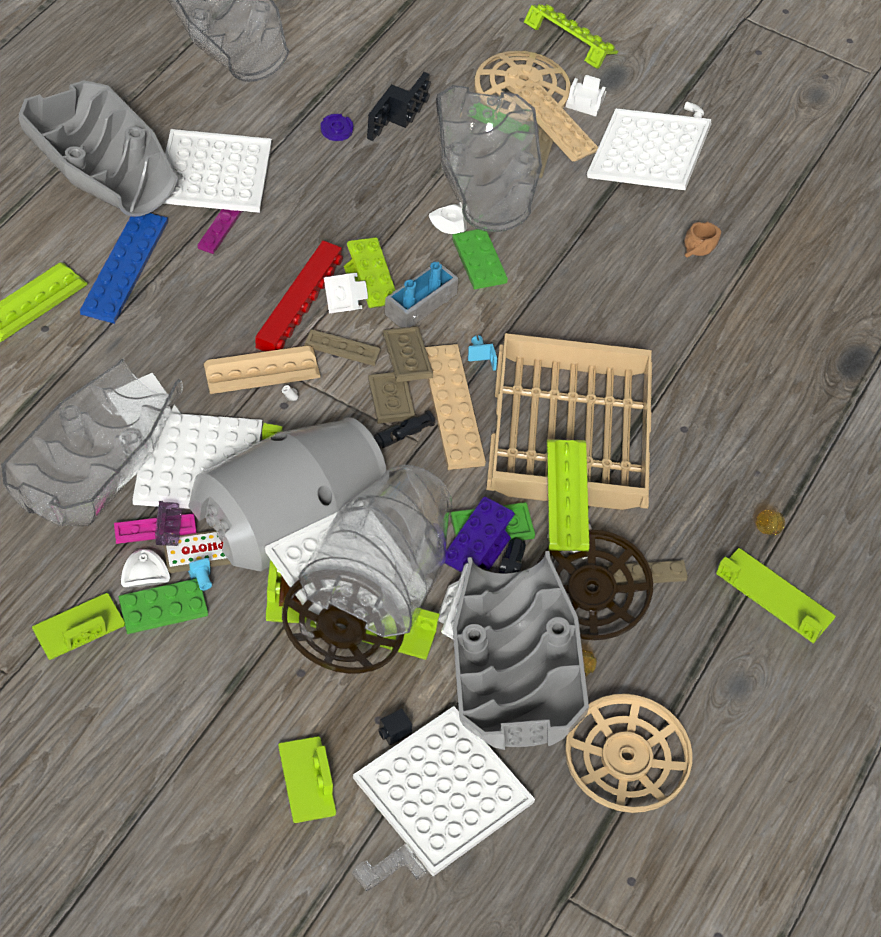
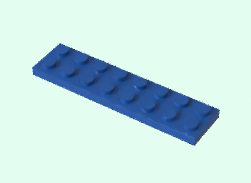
M148 213L129 218L80 308V315L115 324L168 223L167 217Z

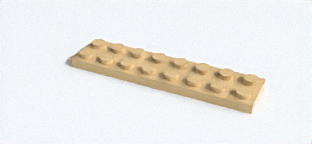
M458 344L425 347L433 371V378L428 379L447 469L485 466V456Z

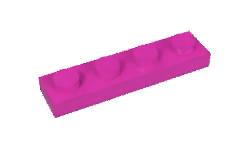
M194 514L114 523L116 544L196 533Z

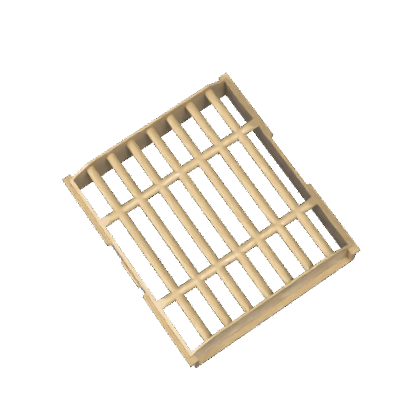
M505 333L504 343L499 345L495 397H497L495 433L491 435L486 490H495L508 497L548 501L547 453L541 454L535 451L539 398L550 399L547 439L555 440L557 400L568 401L566 440H574L576 402L587 403L585 440L588 506L620 510L635 507L648 509L649 433L651 432L652 350ZM506 358L516 362L514 387L503 386ZM523 365L534 366L532 389L521 387ZM541 367L552 368L551 391H542L540 389ZM559 369L570 370L569 393H559L558 391ZM578 371L588 372L587 396L576 393ZM596 373L607 374L605 398L595 396ZM644 373L643 402L633 401L631 399L632 376ZM614 375L625 376L624 400L614 399L613 397ZM503 393L513 395L508 450L498 449ZM521 396L532 397L527 452L516 449ZM594 404L605 405L603 460H593ZM613 406L624 407L621 463L610 460ZM631 408L643 409L641 465L629 462ZM497 456L508 457L507 472L496 471ZM516 458L527 459L526 475L515 473ZM535 460L546 462L545 477L534 476ZM591 467L603 468L602 483L591 482ZM610 469L621 470V486L610 484ZM629 471L641 472V488L628 486Z

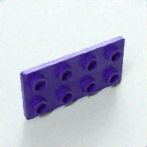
M483 497L441 558V561L462 573L464 565L468 563V558L472 557L477 567L482 565L490 570L511 539L505 528L515 513L495 501Z

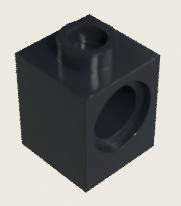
M400 709L380 719L378 732L383 740L386 739L388 744L392 745L412 735L413 724L404 710Z

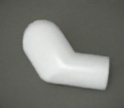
M686 102L685 110L693 112V116L697 118L704 116V111L698 105Z
M285 385L282 388V393L287 400L296 401L298 399V392L295 388H291L289 385Z

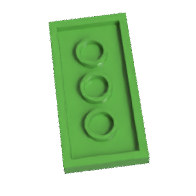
M486 228L452 235V240L474 290L507 283L508 278Z
M527 503L502 505L515 513L505 528V531L511 537L510 540L515 538L520 540L534 539L535 532ZM475 509L451 512L450 518L455 538Z
M197 578L118 596L127 634L208 616L203 592L199 588Z

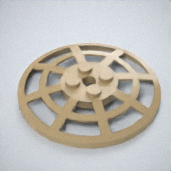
M507 51L488 58L478 68L474 81L476 94L483 104L519 121L535 120L529 113L516 112L519 102L515 99L514 95L512 97L504 93L502 89L507 88L510 92L514 93L517 90L539 82L543 87L550 89L548 93L551 96L554 92L563 96L558 104L564 108L571 88L566 72L556 62L543 55L528 51ZM510 56H526V57H511V58H509ZM502 59L493 69H483L491 62ZM526 60L527 62L526 64L517 65L514 61ZM541 61H544V62L550 64V65H551L552 67H554V68H550L549 66H547L545 63H543V62H541ZM505 63L510 66L506 71L497 70ZM533 63H537L545 69L538 70L535 67H532ZM560 73L565 79L566 91L557 87L555 74ZM550 74L552 84L543 81L542 75ZM480 75H490L491 89L483 92L480 85ZM495 75L504 76V82L497 85ZM497 93L503 99L510 101L509 110L495 104L488 97Z
M615 694L591 702L585 717L592 714L597 725L589 732L585 743L573 738L579 724L566 738V761L577 785L596 802L622 812H646L657 809L673 800L684 788L692 767L691 743L680 721L661 704L638 695ZM613 704H631L629 716H616L604 720L599 709ZM639 707L655 712L665 719L669 725L659 732L650 723L638 718ZM618 723H628L626 732L616 734L612 732L609 726ZM636 725L646 729L653 737L646 741L643 737L636 734ZM600 731L607 738L603 748L591 745L594 737ZM674 731L678 735L683 747L684 762L671 761L670 748L665 738ZM658 743L662 747L665 761L653 759L651 748ZM571 747L583 751L588 775L581 778L577 775L572 762ZM630 753L633 759L625 760L622 754ZM590 754L601 756L604 767L594 771L590 761ZM651 767L663 769L660 778L654 784L646 776ZM670 770H683L677 787L666 797L658 788L666 781ZM610 774L614 778L619 779L618 789L609 786L600 778ZM639 780L646 788L639 791H626L627 782ZM595 781L604 790L617 795L616 804L597 796L586 785ZM650 793L659 801L648 806H625L626 797H641Z

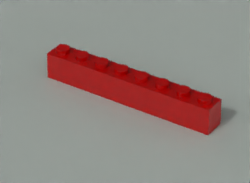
M324 240L320 243L255 336L257 349L266 352L284 348L285 341L292 336L295 326L301 323L304 313H308L311 303L318 298L319 291L325 288L324 278L333 276L337 265L340 266L342 263L341 247Z

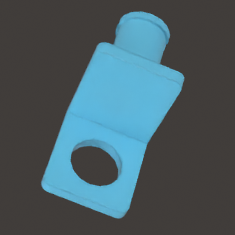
M478 335L479 341L477 336H474L471 339L473 346L468 347V361L490 359L493 371L496 370L497 355L493 344H484L481 336Z
M209 558L190 562V570L188 571L190 579L197 578L200 590L210 589L212 583L208 576L210 575Z

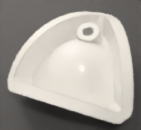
M449 205L429 214V218L434 226L444 233L457 234L467 229L466 211L463 205Z
M140 549L133 552L127 559L122 571L121 585L123 587L158 585L169 582L170 575L165 563L158 554L149 549Z

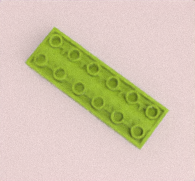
M60 262L1 300L0 342L85 287L87 282L75 274L66 264Z
M547 439L549 550L589 551L586 440Z

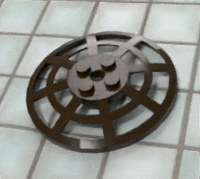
M590 529L589 551L576 552L565 558L559 551L549 550V546L546 548L545 551H549L550 556L552 555L559 563L556 568L558 576L563 569L571 575L569 585H563L573 601L571 604L574 610L581 608L589 611V620L578 618L579 624L590 626V635L580 633L581 639L595 641L617 637L628 632L644 617L653 595V577L647 560L631 542L611 532ZM595 539L615 543L624 548L625 552L619 558H616L609 553L595 550ZM545 551L540 556L537 564L543 559ZM631 556L641 566L646 582L634 584L632 575L625 565ZM588 557V565L577 570L570 564L577 559ZM596 557L606 559L613 564L607 570L596 565ZM619 569L624 574L628 585L616 584L613 575ZM591 584L596 585L598 590L591 592L587 589V586ZM647 590L644 605L638 616L634 618L627 613L632 604L634 592ZM616 593H628L627 600L622 608L613 602ZM608 608L615 614L607 619L597 620V611ZM619 618L629 623L625 628L616 632L598 635V626L610 624Z
M326 569L307 574L290 587L282 607L283 626L294 647L313 663L335 672L360 674L379 669L394 658L403 642L405 626L398 604L382 586L358 573L339 569ZM337 579L352 582L353 585L350 593L338 590L325 591L321 580ZM308 584H314L317 594L310 597L303 606L292 600L300 589ZM362 586L374 593L384 602L386 607L376 611L368 602L357 596L360 587ZM328 598H344L347 600L345 604H331ZM320 600L324 608L319 615L308 610L314 603ZM354 603L363 607L369 614L362 616L359 611L353 608ZM289 607L299 613L301 633L293 634L287 620ZM390 613L396 625V640L383 638L384 627L381 618ZM305 617L316 622L317 631L307 632ZM375 622L377 636L366 634V624ZM337 624H343L346 628L342 629ZM322 638V640L329 644L328 651L320 648L313 642V639ZM298 641H306L315 651L325 656V659L322 660L316 657ZM361 641L374 644L363 654L357 647ZM380 645L393 647L390 654L381 662L373 665L367 659L379 649ZM337 648L349 649L354 656L344 657L335 654ZM333 660L341 662L359 661L363 667H344L332 664Z

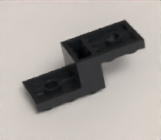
M423 72L410 91L392 84L368 114L367 139L374 141L381 134L383 127L387 126L389 122L404 128L413 122L416 113L421 111L422 105L427 103L430 97L428 93L431 85L429 73Z

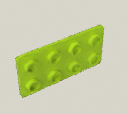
M378 238L348 241L347 246L352 259L344 265L346 274L357 273L358 276L354 277L355 282H366L368 294L366 301L369 308L385 306V298L395 291V287Z
M271 559L265 618L266 621L282 622V606H279L281 574ZM290 607L287 611L288 623H299V613Z
M105 593L32 626V630L47 658L51 660L124 627L125 622L109 594Z
M318 736L279 743L278 748L293 823L335 816L336 809L332 795L333 783L325 746H322L321 738Z

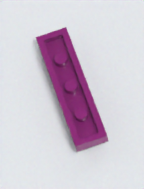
M222 209L198 243V249L214 254L243 211Z

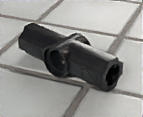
M515 538L509 541L506 555L502 558L500 565V574L520 572L522 557L526 548V544L522 540Z

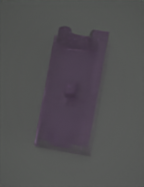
M159 501L155 530L156 545H179L182 510L176 509L179 508L178 503Z

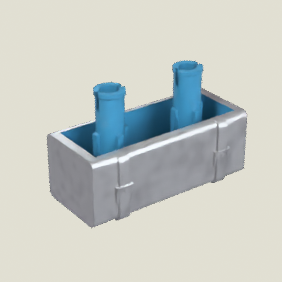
M439 262L431 263L430 267L412 280L405 281L402 287L385 298V315L400 328L416 325L418 321L442 304L447 303L457 294L458 277Z

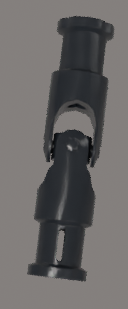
M427 410L424 414L418 417L413 416L401 424L384 429L373 437L379 448H386L403 440L407 435H414L421 432L425 427L434 426L435 418L431 411ZM391 432L396 437V439H391Z

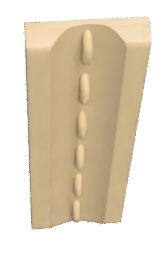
M539 82L514 92L515 99L553 139L571 161H578L597 152L598 146Z
M311 346L211 359L204 363L210 394L320 378L314 349Z

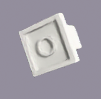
M585 75L583 84L578 83V79L575 78L570 88L566 107L597 116L606 96V87L599 89L601 80L589 75Z
M357 273L324 278L329 313L362 309V305H358V300L368 299L365 281L355 282L354 277L358 276Z

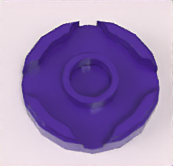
M330 114L323 118L320 129L325 138L332 141H343L352 135L354 126L349 117L346 116L345 118L342 114Z

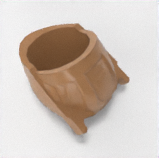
M709 222L694 223L685 235L684 242L687 248L685 256L688 258L691 255L704 256L710 254L718 245L721 230Z

